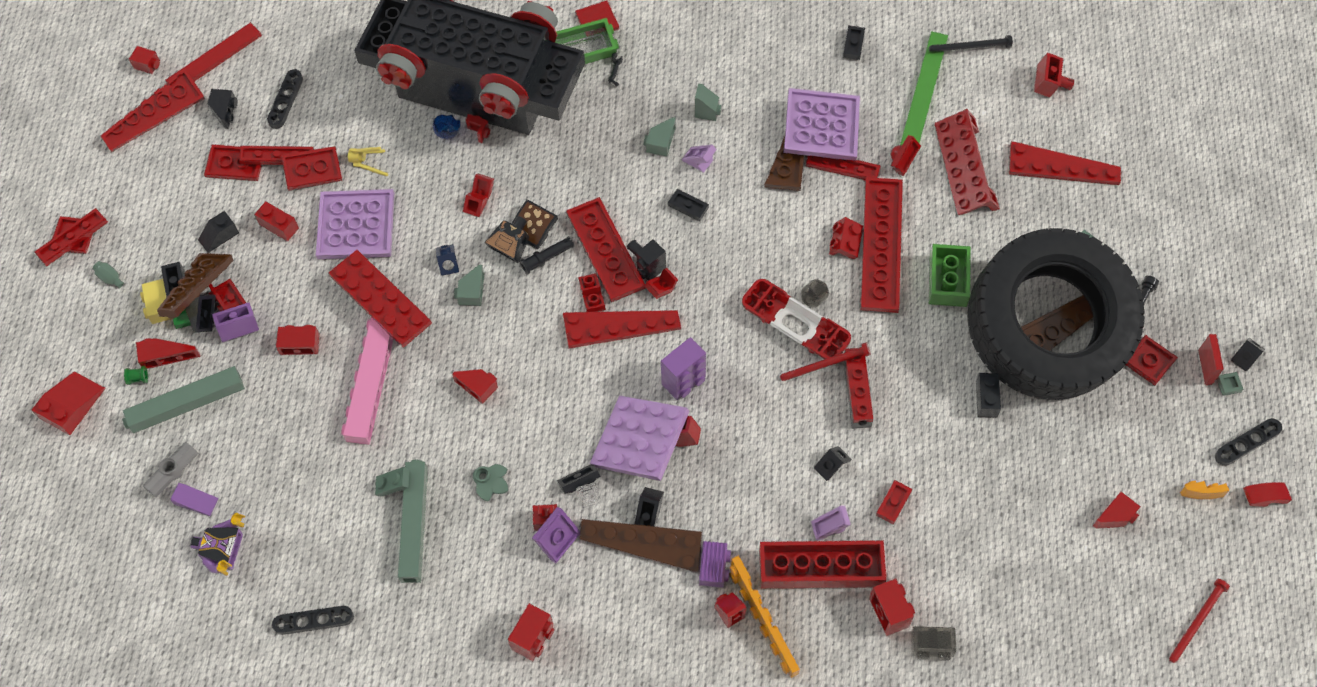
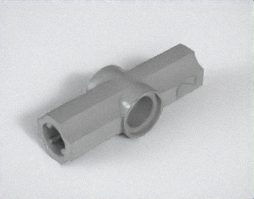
M184 442L169 458H165L160 462L159 469L142 486L157 498L173 480H177L181 476L182 470L199 453L190 444ZM174 467L172 471L167 472L169 468Z

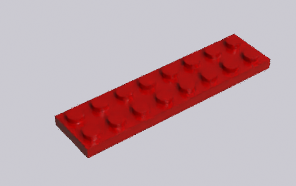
M866 177L860 307L862 311L899 313L903 179Z

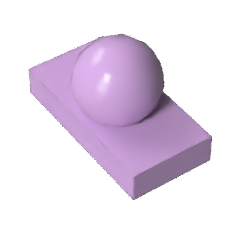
M839 506L811 521L816 540H823L832 534L842 533L846 527L851 525L845 506Z

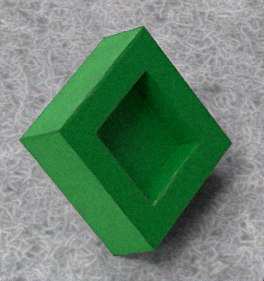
M185 309L178 317L173 318L176 329L191 326Z

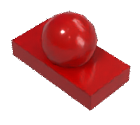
M908 135L903 145L895 146L890 153L893 160L891 166L901 176L905 175L921 148V145L913 136Z

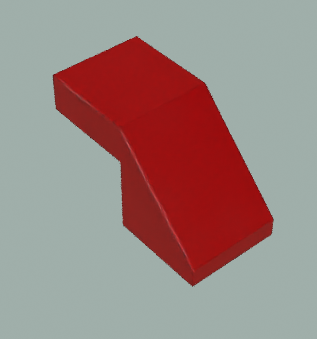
M479 173L475 174L472 192L466 194L463 212L477 217L481 216L491 195L494 178Z

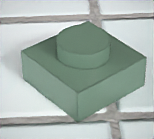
M1237 372L1219 375L1216 379L1222 396L1241 393L1244 390Z

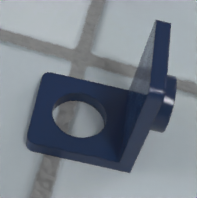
M454 244L437 247L436 257L441 275L458 273L459 268ZM447 260L452 261L454 264L450 270L443 268V263Z

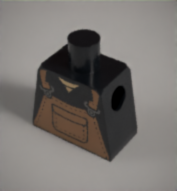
M517 216L513 224L503 220L487 238L485 244L492 250L519 263L529 240V235L523 230L527 221L520 216Z

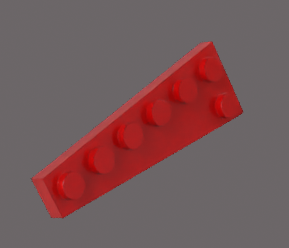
M185 68L101 135V138L111 152L205 99Z
M1014 141L1010 143L1009 175L1120 185L1121 183L1120 166Z
M678 310L563 313L569 349L681 330Z

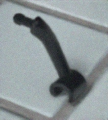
M614 52L612 54L614 66L608 82L618 87L619 83L614 79L619 65L623 62V56L616 59L618 53Z

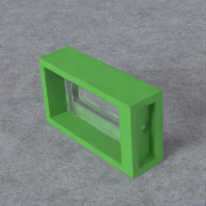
M607 18L556 31L557 38L555 43L583 50L585 64L610 58L619 49L618 41L612 35L614 34L613 26L608 24Z

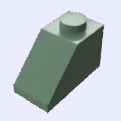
M698 83L695 95V118L716 121L717 115H721L722 105L719 104V97L703 84Z
M672 117L650 128L649 135H645L644 146H646L647 153L668 156L676 128V118Z
M483 265L476 266L458 281V288L454 289V299H457L459 306H481L484 284Z

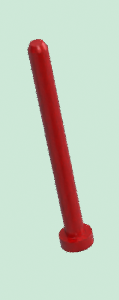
M867 342L861 344L862 347L780 375L782 381H786L863 354L869 356L871 355L870 348Z
M1222 579L1215 581V589L1170 655L1169 660L1172 663L1178 661L1223 591L1227 592L1230 588L1226 581Z

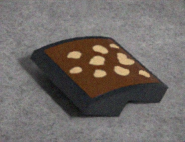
M527 199L511 224L514 223L517 216L524 218L527 223L523 230L529 235L527 244L539 249L548 237V232L558 220V216Z

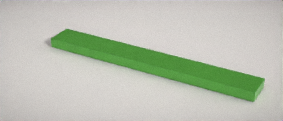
M931 31L900 145H903L908 135L913 136L920 143L944 51L930 52L929 46L946 44L948 39L946 34Z

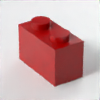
M267 201L254 214L260 226L286 241H289L299 229L294 217Z
M286 325L278 327L276 349L280 355L318 354L320 333L317 327L313 325L296 327Z

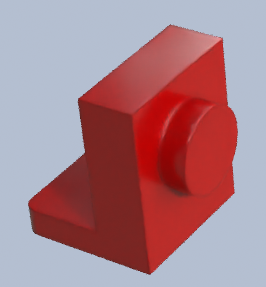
M468 114L465 119L467 129L476 131L479 143H483L484 139H487L491 132L488 120L477 115Z
M665 268L660 276L647 281L645 287L658 299L671 293L678 279L668 268Z

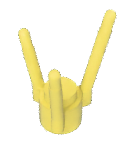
M381 147L349 149L348 161L353 163L354 167H360L388 176L386 172L361 164V162L365 161L366 154L384 153L385 149H381Z

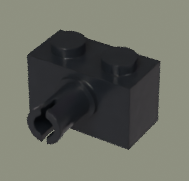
M635 239L627 245V249L637 257V271L642 279L646 278L649 281L657 277L666 268V251L654 239L644 247Z

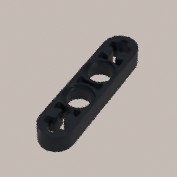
M297 69L287 72L269 112L267 121L273 129L283 127L301 87L303 76ZM288 89L293 90V92L290 95L284 94V92ZM280 104H287L286 108L278 109ZM277 117H278V118H279V121H276L275 123H273V120H276Z
M1274 418L1267 419L1220 447L1215 453L1216 462L1222 466L1230 465L1277 437L1282 431L1281 422ZM1269 426L1276 427L1275 430H1271L1267 434L1265 433ZM1251 434H1258L1261 437V441H1254L1251 438ZM1242 443L1246 450L1239 451L1235 444ZM1230 450L1233 452L1228 458L1221 457L1222 454H1227Z
M342 605L281 614L273 619L272 628L277 634L286 635L346 626L353 621L354 613L350 607ZM343 611H346V613L349 614V616H346V620H342L341 617H336V622H333L334 618L332 612H334L335 616L342 615ZM322 614L329 615V620L325 624L318 622V618ZM301 617L308 618V624L304 627H299L297 624ZM291 618H293L294 628L290 624L284 625L282 630L277 626L281 624V620H284L285 623H292Z

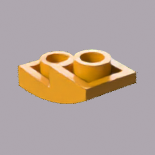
M1190 481L1184 485L1185 487L1180 493L1181 496L1193 499H1216L1224 497L1230 490L1226 483L1221 485L1214 483L1206 486L1204 481L1198 483Z

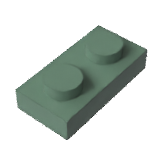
M402 467L376 476L375 495L386 496L407 489L409 485V469Z

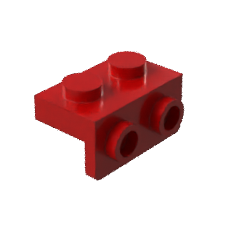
M844 217L833 225V236L829 245V254L834 256L840 253L850 259H856L859 254L863 225Z
M231 279L216 287H213L212 284L209 285L211 291L208 294L216 295L215 302L218 301L220 304L217 306L220 312L246 303Z

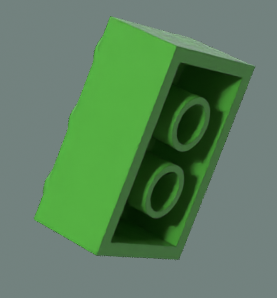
M932 244L929 259V304L967 307L970 298L971 246Z

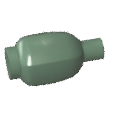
M101 261L94 264L93 270L95 275L101 281L108 285H115L119 289L124 285V282L119 279L118 272L110 264Z

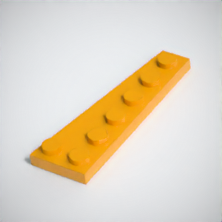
M739 555L732 558L731 573H729L734 584L738 583L741 588L739 591L741 598L744 602H749L751 606L749 611L754 620L758 619L761 624L759 628L762 635L770 639L772 643L770 648L775 656L779 655L782 661L780 666L785 674L789 673L791 678H793L800 671L777 626L774 625L772 627L771 622L773 620L767 608H762V600L758 590H752L751 577Z

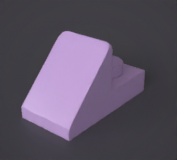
M713 144L691 147L681 160L704 173L712 163L713 154L717 149Z

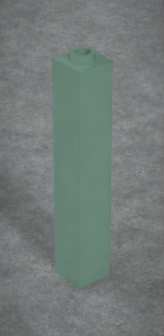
M233 366L123 410L125 418H122L126 429L136 433L242 391L245 387L238 370Z
M415 459L411 462H405V468L409 469V485L407 489L403 490L398 579L401 583H421L428 467L426 462Z

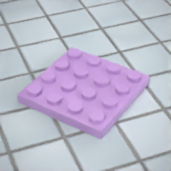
M789 88L784 153L856 161L860 96Z
M394 190L320 192L316 258H347L355 250H358L366 258L391 257Z
M619 396L590 464L600 469L661 481L690 411L686 407Z

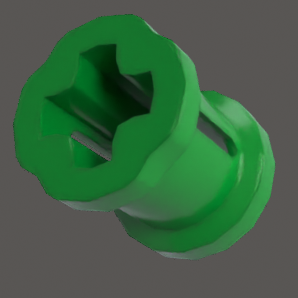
M141 366L139 369H124L125 383L127 385L134 382L147 383V367Z

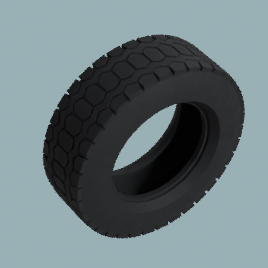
M1062 228L1040 229L1021 235L996 253L982 270L973 286L968 303L967 317L968 326H970L968 329L970 337L973 339L976 352H979L978 356L982 362L987 364L988 370L991 373H997L1001 382L1007 383L1008 387L1017 392L1020 390V393L1027 396H1034V398L1039 399L1048 398V400H1063L1086 394L1116 375L1128 363L1140 343L1144 328L1145 316L1143 315L1145 311L1144 302H1141L1143 300L1140 288L1137 289L1139 284L1135 276H1131L1133 272L1129 266L1123 264L1124 260L1117 253L1113 254L1114 250L1106 244L1102 245L1103 242L1093 236L1089 238L1090 235L1082 232H1077L1076 234V230L1063 229L1062 231ZM1050 276L1065 280L1076 287L1088 301L1093 313L1094 329L1088 346L1084 350L1075 353H1056L1035 344L1022 330L1015 312V298L1021 283L1034 277Z

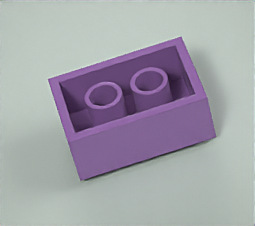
M691 337L661 360V384L676 400L680 397L685 398L691 392V388L695 385L700 386L705 381L706 352Z

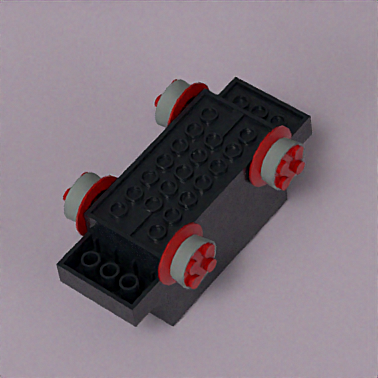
M380 0L354 49L359 64L376 68L384 83L395 85L398 98L467 117L468 114L477 115L488 120V124L530 135L538 115L560 121L585 65L583 50L555 43L557 38L555 27L557 26L558 19L553 13V9L550 6H544L532 1H527L521 6L519 12H514L510 17L457 3L454 0Z

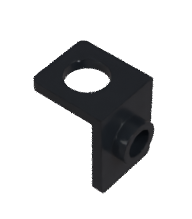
M1248 338L1231 358V361L1244 371H1248L1264 352L1265 348L1251 338Z
M837 446L830 448L814 466V469L828 481L843 464L849 463L852 459Z

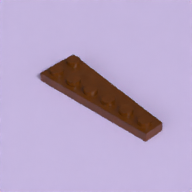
M199 253L191 264L192 268L184 273L185 278L178 281V287L171 290L170 294L157 309L159 317L171 319L178 317L234 261L232 254Z
M1082 295L1021 328L1035 344L1051 351L1092 319L1093 313L1088 301Z
M582 519L580 540L693 572H699L703 531Z

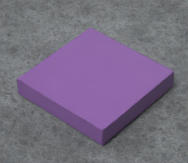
M557 507L532 539L552 562L557 563L580 535V530L567 514Z

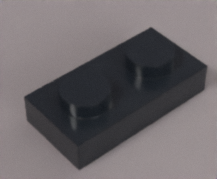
M848 25L843 58L860 60L865 33L864 27Z
M676 189L668 201L669 207L699 222L709 208L708 203L679 189Z
M590 464L557 480L563 493L566 494L575 492L585 484L595 482L601 476L597 468Z

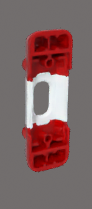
M766 279L756 280L742 298L743 307L760 318L763 323H768L806 347L810 353L817 354L823 359L842 354L851 342V334L848 330L829 318L826 319ZM787 315L796 317L808 325V332L805 335L796 334L783 325V318Z

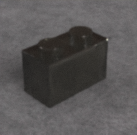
M913 626L911 630V656H917V659L920 660L938 657V660L947 661L951 660V657H954L957 653L956 628Z

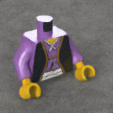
M234 513L231 519L214 525L212 528H206L203 538H192L191 548L199 550L198 556L202 559L203 565L212 573H222L227 576L229 573L226 570H233L243 536L241 530L236 527H244L241 519L245 518V515Z

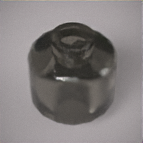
M818 279L811 280L801 290L802 301L807 306L818 307L829 297L826 283Z

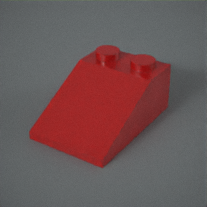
M74 371L44 393L32 408V412L44 422L71 435L106 388Z

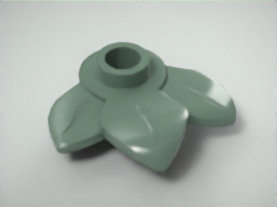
M494 464L490 467L481 466L475 469L473 480L477 484L476 492L478 496L484 501H489L493 493L504 494L508 492L507 482L503 478L508 469L500 464ZM481 474L487 475L485 479H480L479 476Z

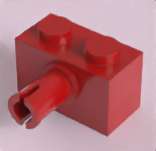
M1047 52L1037 64L1034 92L1050 98L1059 87L1068 90L1073 88L1075 80L1062 76V57Z

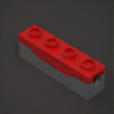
M856 348L845 349L844 353L854 350ZM863 354L843 361L852 429L871 428L873 423L866 357Z

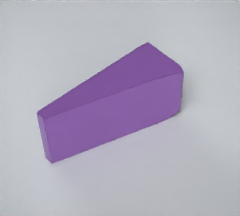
M178 483L171 497V502L174 505L211 516L219 498L188 485Z

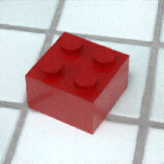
M896 578L873 587L869 597L886 636L909 628L915 614L911 602L908 603L905 598L906 592L903 585L899 584Z
M528 603L507 639L511 650L531 661H534L535 657L539 658L544 650L543 643L546 639L549 640L555 630L551 614Z

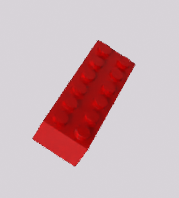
M884 540L760 542L759 545L760 589L873 588L885 583L887 580Z

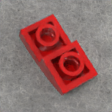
M597 274L578 277L586 311L600 312L606 310Z
M1285 482L1260 483L1243 488L1250 506L1267 507L1270 503L1288 504L1292 501Z

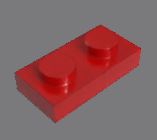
M894 480L876 516L894 525L913 489Z

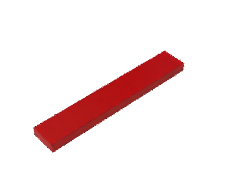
M250 22L182 69L185 68L195 82L261 37V32ZM180 69L179 71H177L176 73H174L173 75H171L170 77H168V78L165 80L166 83H168L167 81L170 80L173 76H175V75H176L178 72H180L182 69Z

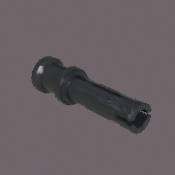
M568 236L541 252L535 251L532 256L525 260H519L520 265L528 275L535 268L543 267L546 261L573 248L574 243Z

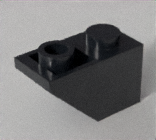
M211 89L207 104L225 129H229L230 123H233L234 120L233 110L237 108L238 100L232 90Z

